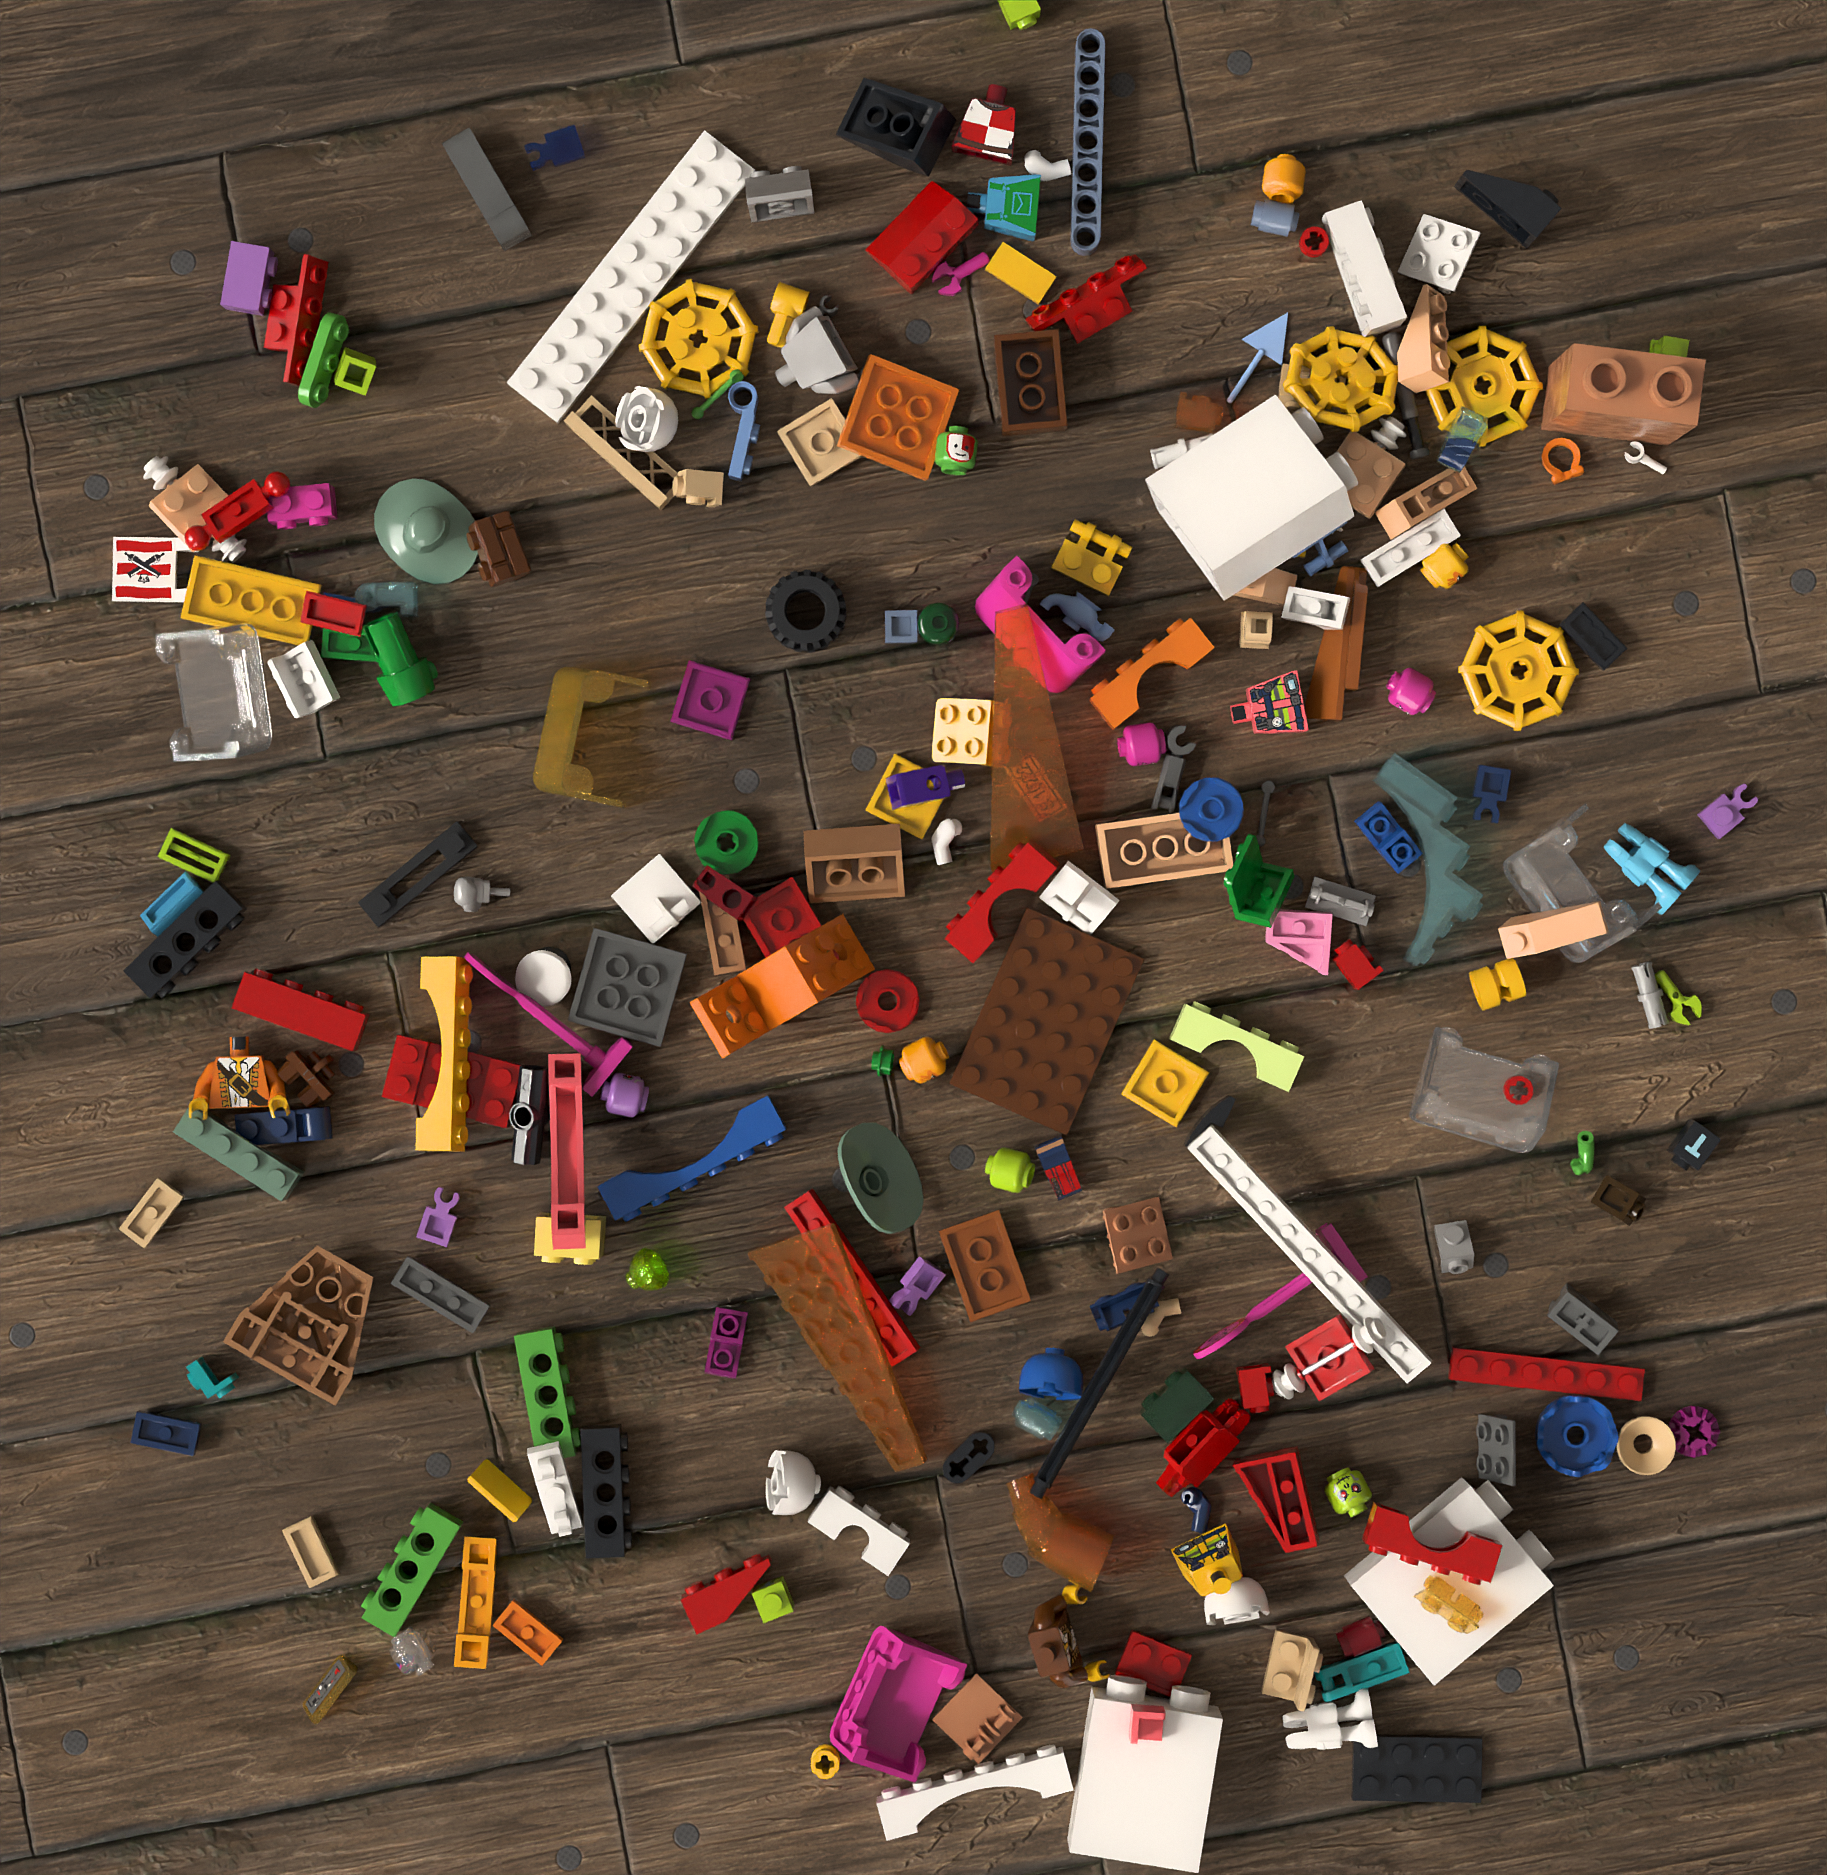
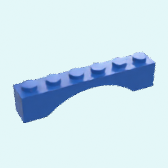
M767 1095L739 1110L736 1120L724 1140L711 1153L699 1161L681 1169L662 1173L626 1170L597 1187L613 1218L617 1220L622 1217L627 1222L642 1214L640 1207L651 1202L653 1207L670 1199L668 1192L677 1187L683 1192L699 1183L696 1177L706 1172L711 1177L727 1168L724 1162L734 1157L739 1162L755 1153L754 1146L762 1142L769 1146L784 1138L781 1132L786 1130L787 1127L770 1095Z

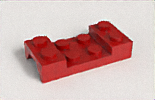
M398 1034L382 1097L428 1108L439 1079L442 1044ZM468 1051L467 1061L470 1065V1075L467 1079L466 1094L469 1097V1108L466 1112V1118L502 1128H509V1113L513 1107L518 1087L521 1064Z

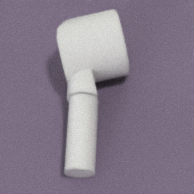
M1636 441L1630 443L1633 448L1640 451V455L1632 457L1625 453V459L1629 463L1641 462L1661 474L1666 472L1667 467L1644 453V447L1641 443Z

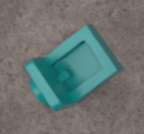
M200 1357L186 1367L190 1372L187 1374L190 1383L196 1390L201 1388L207 1398L216 1394L220 1399L236 1388L232 1383L239 1378L236 1372L222 1382H219L203 1357Z

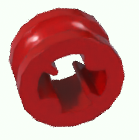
M1320 227L1307 228L1299 240L1301 252L1310 258L1321 256L1329 245L1328 234ZM1310 234H1316V239L1318 237L1322 239L1323 242L1319 244L1318 250H1311L1312 245L1309 248L1307 247L1305 242L1310 239Z
M1512 1076L1505 1082L1503 1093L1509 1102L1523 1105L1532 1098L1533 1086L1523 1076ZM1518 1081L1524 1082L1522 1087H1527V1093L1521 1094L1519 1099H1514V1093H1510V1086H1516Z

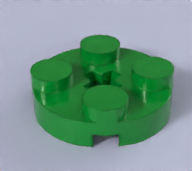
M730 810L716 812L706 817L698 826L694 838L696 853L705 867L708 865L723 875L739 873L747 868L754 861L759 848L758 833L751 821L744 815ZM728 833L732 834V841L736 845L734 849L728 848L726 852L720 850L721 844L717 842L720 836L726 837Z

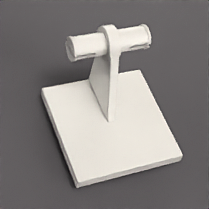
M660 854L611 895L652 944L672 927L677 926L679 921L701 903Z
M1069 861L1039 897L1063 916L1062 919L1066 922L1070 921L1088 935L1095 931L1119 902V899L1107 889L1103 888Z

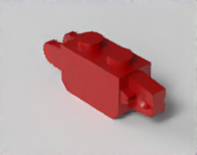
M1228 1398V1400H1225L1212 1414L1208 1410L1200 1412L1165 1449L1164 1458L1169 1463L1165 1468L1166 1470L1156 1481V1484L1168 1496L1173 1497L1190 1483L1197 1488L1240 1442L1237 1436L1249 1423L1251 1416L1244 1410L1238 1411L1239 1404L1234 1399Z

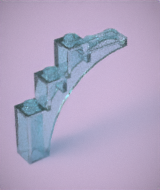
M1393 753L1372 781L1390 795L1406 815L1423 853L1426 878L1424 910L1416 936L1403 957L1412 966H1418L1420 962L1425 965L1435 951L1432 945L1438 936L1443 939L1454 924L1450 921L1452 917L1459 921H1466L1467 918L1472 920L1483 906L1479 902L1483 894L1452 873L1454 869L1460 871L1470 857L1466 852L1471 846L1439 824L1442 820L1447 823L1457 809L1453 804L1458 797L1396 753Z

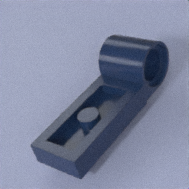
M330 1106L290 1110L288 1116L285 1110L275 1111L276 1118L272 1117L270 1111L234 1114L236 1132L256 1145L333 1139Z

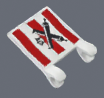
M113 537L112 601L184 603L187 589H177L178 551H192L180 538Z

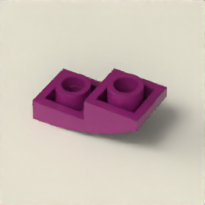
M716 1307L705 1374L736 1379L748 1313Z

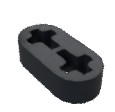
M975 1431L956 1447L943 1463V1473L946 1479L952 1483H963L976 1472L994 1453L995 1445L991 1435L985 1431ZM977 1438L979 1441H982L985 1438L988 1440L986 1443L987 1452L978 1451L973 1457L969 1455L975 1447L972 1442L974 1439ZM966 1457L968 1461L963 1466L965 1473L963 1475L958 1473L951 1475L949 1473L951 1471L950 1462L959 1463Z

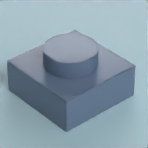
M917 610L885 611V644L917 643Z

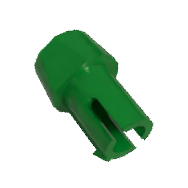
M398 612L381 616L362 627L383 672L376 679L393 707L415 701L435 689L433 679L438 676L437 669L431 661L427 660V657H417Z

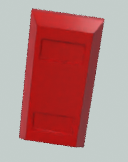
M306 591L300 622L361 637L367 605Z

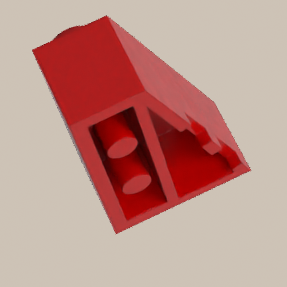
M1298 1446L1236 1458L1232 1466L1237 1474L1240 1475L1252 1499L1255 1500L1265 1516L1266 1522L1285 1553L1317 1547L1320 1539Z

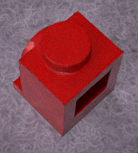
M1350 938L1335 949L1337 955L1332 960L1355 990H1359L1384 971L1380 965L1373 967L1371 962L1374 961V958L1364 945L1358 948Z
M1268 1363L1236 1367L1242 1407L1244 1409L1249 1408L1250 1413L1269 1411V1397L1274 1396L1271 1377L1266 1378L1265 1373H1272L1271 1366Z

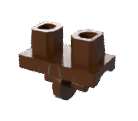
M298 1050L292 1051L285 1057L288 1061L277 1072L281 1079L288 1086L300 1076L306 1080L309 1085L297 1096L307 1108L319 1103L321 1100L325 1101L331 1098L335 1092L322 1079L319 1073L321 1072L328 1081L333 1078L335 1074L328 1065L334 1058L329 1054L321 1059L313 1051L307 1056L315 1065L312 1067Z

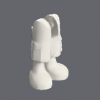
M1368 1688L1360 1689L1356 1692L1354 1702L1337 1708L1333 1701L1311 1705L1310 1708L1305 1709V1712L1298 1710L1282 1716L1283 1726L1286 1728L1308 1726V1731L1286 1736L1287 1746L1291 1749L1341 1748V1745H1343L1342 1741L1361 1742L1368 1748L1378 1747ZM1362 1721L1358 1725L1340 1728L1338 1725L1339 1722Z

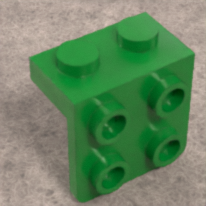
M1248 834L1245 842L1239 844L1236 852V861L1232 869L1229 868L1225 874L1224 886L1227 888L1229 904L1232 906L1235 919L1271 928L1295 875L1293 869L1264 863L1257 837L1252 834Z

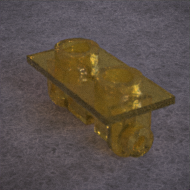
M1429 1575L1423 1584L1426 1588L1413 1596L1421 1602V1606L1426 1611L1432 1614H1439L1448 1621L1447 1624L1450 1628L1459 1633L1468 1634L1478 1629L1479 1625L1477 1623L1484 1615L1480 1610V1606L1462 1593L1459 1594L1455 1602L1450 1600L1456 1589L1438 1576L1434 1578Z

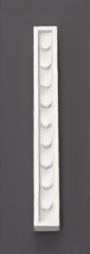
M1210 1125L1188 1145L1189 1151L1352 1325L1359 1324L1364 1327V1319L1367 1317L1372 1318L1374 1321L1378 1320L1383 1325L1386 1331L1385 1344L1379 1347L1374 1343L1373 1348L1407 1384L1431 1364L1432 1359L1213 1125Z

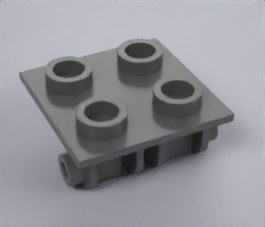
M1478 1414L1476 1434L1478 1437L1479 1456L1477 1457L1476 1465L1479 1471V1478L1516 1486L1515 1420L1507 1419L1506 1414H1495L1494 1416Z

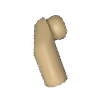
M1178 1298L1157 1301L1159 1307L1154 1309L1155 1312L1148 1315L1141 1327L1142 1333L1145 1336H1155L1159 1332L1158 1327L1165 1316L1181 1314Z

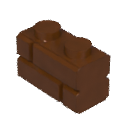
M509 511L477 520L468 527L469 532L466 534L468 544L472 551L477 550L481 560L478 563L479 573L483 581H489L491 588L523 578L532 571Z

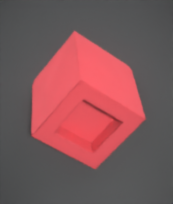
M1131 1704L1130 1743L1137 1744L1138 1739L1162 1741L1163 1720H1165L1166 1716L1164 1706Z

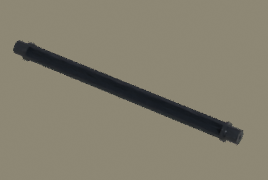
M1157 1267L1152 1277L1147 1279L1144 1288L1038 1474L1033 1479L1035 1482L1029 1492L1034 1496L1042 1499L1046 1490L1052 1487V1483L1162 1290H1164V1283L1170 1275L1164 1270Z

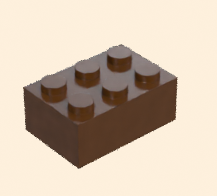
M1059 330L994 335L993 344L1002 437L1066 431L1067 416Z

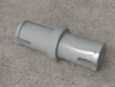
M1648 961L1639 963V966H1632L1631 969L1634 972L1640 993L1637 995L1639 1002L1643 1003L1649 1029L1661 1027V1024H1669L1661 996L1664 995L1663 990L1658 988L1652 962Z

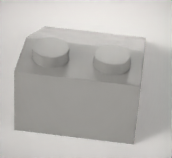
M791 166L784 168L783 173L770 175V171H757L751 173V178H745L746 198L751 223L815 213L808 169L802 170L801 166Z

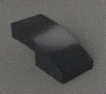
M1227 1095L1210 1107L1194 1125L1183 1145L1188 1147L1192 1141L1209 1127L1210 1123L1223 1128L1236 1099Z

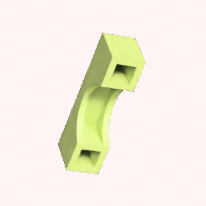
M1194 1001L1192 1006L1184 1004L1169 1037L1170 1040L1199 1053L1210 1044L1219 1040L1238 1041L1252 1053L1256 1062L1257 1078L1289 1092L1304 1059V1056L1297 1054L1299 1047L1284 1040L1281 1041L1280 1045L1268 1041L1270 1034L1252 1027L1251 1032L1239 1028L1241 1021L1223 1014L1221 1019L1209 1015L1211 1008Z

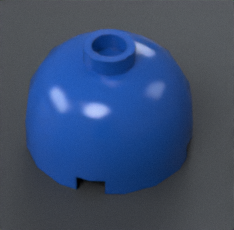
M1045 1348V1353L1035 1354L1022 1367L1019 1378V1392L1037 1398H1044L1045 1395L1056 1397V1400L1062 1401L1080 1400L1083 1392V1373L1074 1359L1064 1356L1065 1350Z

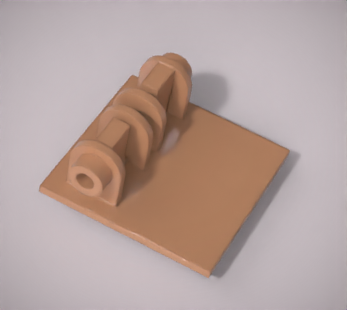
M1159 1196L1120 1207L1115 1206L1104 1209V1216L1102 1217L1105 1219L1108 1233L1107 1238H1109L1110 1242L1109 1248L1112 1251L1113 1266H1115L1117 1274L1173 1259Z
M976 1673L932 1720L963 1749V1753L970 1760L974 1759L979 1764L1023 1717Z

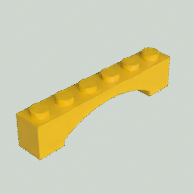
M421 957L420 989L428 991L436 1009L441 1031L442 1057L439 1079L433 1099L423 1118H416V1150L465 1152V1144L468 1140L466 1112L469 1108V1097L466 1091L467 1079L470 1075V1065L467 1061L468 1047L471 1043L468 1020L472 1010L469 985L473 978V970L470 963L462 957Z

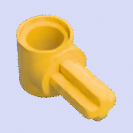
M782 282L778 283L770 307L775 317L767 337L769 344L781 348L786 344L785 338L793 320L805 312L810 292Z

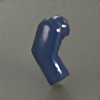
M1189 1487L1182 1492L1181 1500L1194 1513L1191 1530L1206 1533L1212 1508L1211 1502L1200 1489Z

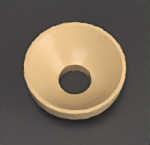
M1641 1416L1631 1419L1621 1428L1618 1434L1619 1438L1616 1449L1619 1459L1624 1466L1636 1474L1653 1475L1666 1469L1674 1458L1676 1441L1673 1432L1663 1421L1657 1418ZM1640 1434H1647L1652 1441L1651 1448L1644 1453L1637 1452L1633 1444L1634 1439Z

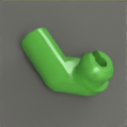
M1582 1131L1578 1134L1579 1158L1572 1159L1570 1163L1574 1174L1578 1176L1583 1173H1590L1594 1166V1136L1589 1131Z

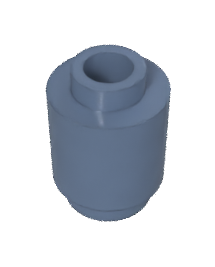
M1265 199L1264 202L1256 200L1251 226L1258 227V231L1288 237L1289 231H1296L1300 213L1294 212L1295 205L1269 199Z

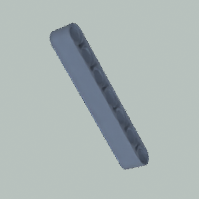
M1092 28L1085 29L1077 37L1074 67L1070 242L1074 252L1082 256L1093 254L1098 248L1101 237L1105 39L1101 32ZM1086 40H1093L1098 44L1099 49L1094 53H1087L1082 49L1081 44ZM1085 72H1093L1097 76L1098 81L1094 85H1086L1080 77ZM1084 104H1092L1097 109V114L1093 117H1085L1081 114L1080 107ZM1083 136H1091L1095 139L1097 145L1093 149L1087 150L1080 146L1079 140ZM1083 168H1090L1095 172L1096 177L1090 182H1085L1080 179L1078 172ZM1082 200H1090L1093 202L1095 210L1090 214H1084L1079 211L1077 204ZM1081 232H1089L1094 237V242L1090 246H1082L1077 241V235Z

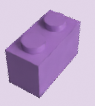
M231 241L220 305L226 310L264 316V310L270 307L272 289H268L270 276L275 277L278 266V258L274 257L275 253L269 247Z

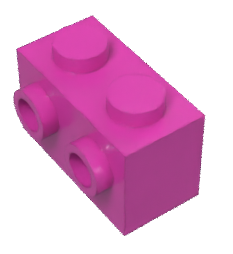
M330 483L290 487L288 493L282 497L271 496L268 498L274 507L267 512L268 522L274 526L277 525V529L297 528L296 523L309 522V526H323L329 524L328 520L338 519L335 487Z

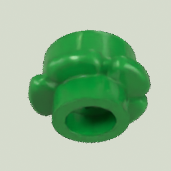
M882 1045L880 1051L873 1052L871 1069L877 1070V1076L880 1077L882 1074L891 1075L894 1050L885 1049V1045Z

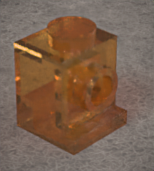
M1180 392L1174 428L1213 433L1215 425L1221 426L1222 406H1218L1217 403H1211V398L1206 396L1193 395L1192 400L1186 399L1187 393Z

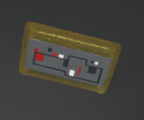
M343 1655L337 1656L303 1702L304 1710L315 1725L322 1720L358 1671V1666Z

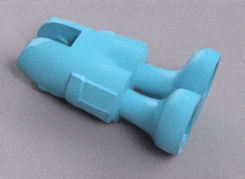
M1624 823L1618 829V832L1634 847L1628 853L1618 843L1609 839L1604 845V849L1622 867L1625 876L1639 887L1646 883L1653 890L1656 896L1654 909L1657 913L1663 915L1682 893L1655 873V869L1659 868L1666 873L1682 891L1690 885L1701 870L1695 865L1682 866L1668 858L1670 851L1657 840L1651 837L1648 838L1633 826Z

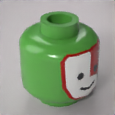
M950 426L949 431L940 433L937 437L935 463L941 467V472L950 475H966L967 470L973 469L976 463L978 440L973 435L968 434V428L961 426Z

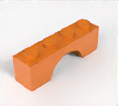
M1179 618L1166 629L1169 635L1159 643L1155 638L1141 649L1144 655L1134 663L1130 658L1116 669L1119 676L1109 683L1105 678L1091 689L1094 696L1089 701L1112 730L1139 710L1137 685L1146 670L1162 663L1176 664L1188 670L1215 648L1192 618H1189L1186 622Z

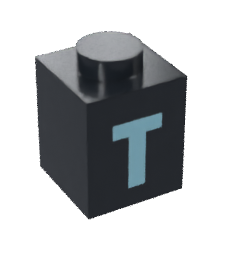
M1689 1119L1667 1151L1674 1155L1671 1161L1683 1170L1687 1171L1690 1167L1699 1171L1721 1139L1695 1120Z

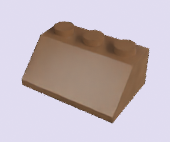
M900 824L803 831L809 904L905 897Z

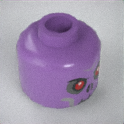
M615 1073L611 1077L610 1082L605 1081L603 1083L600 1100L606 1101L605 1107L608 1113L633 1118L639 1111L644 1112L649 1087L644 1086V1080L641 1077Z

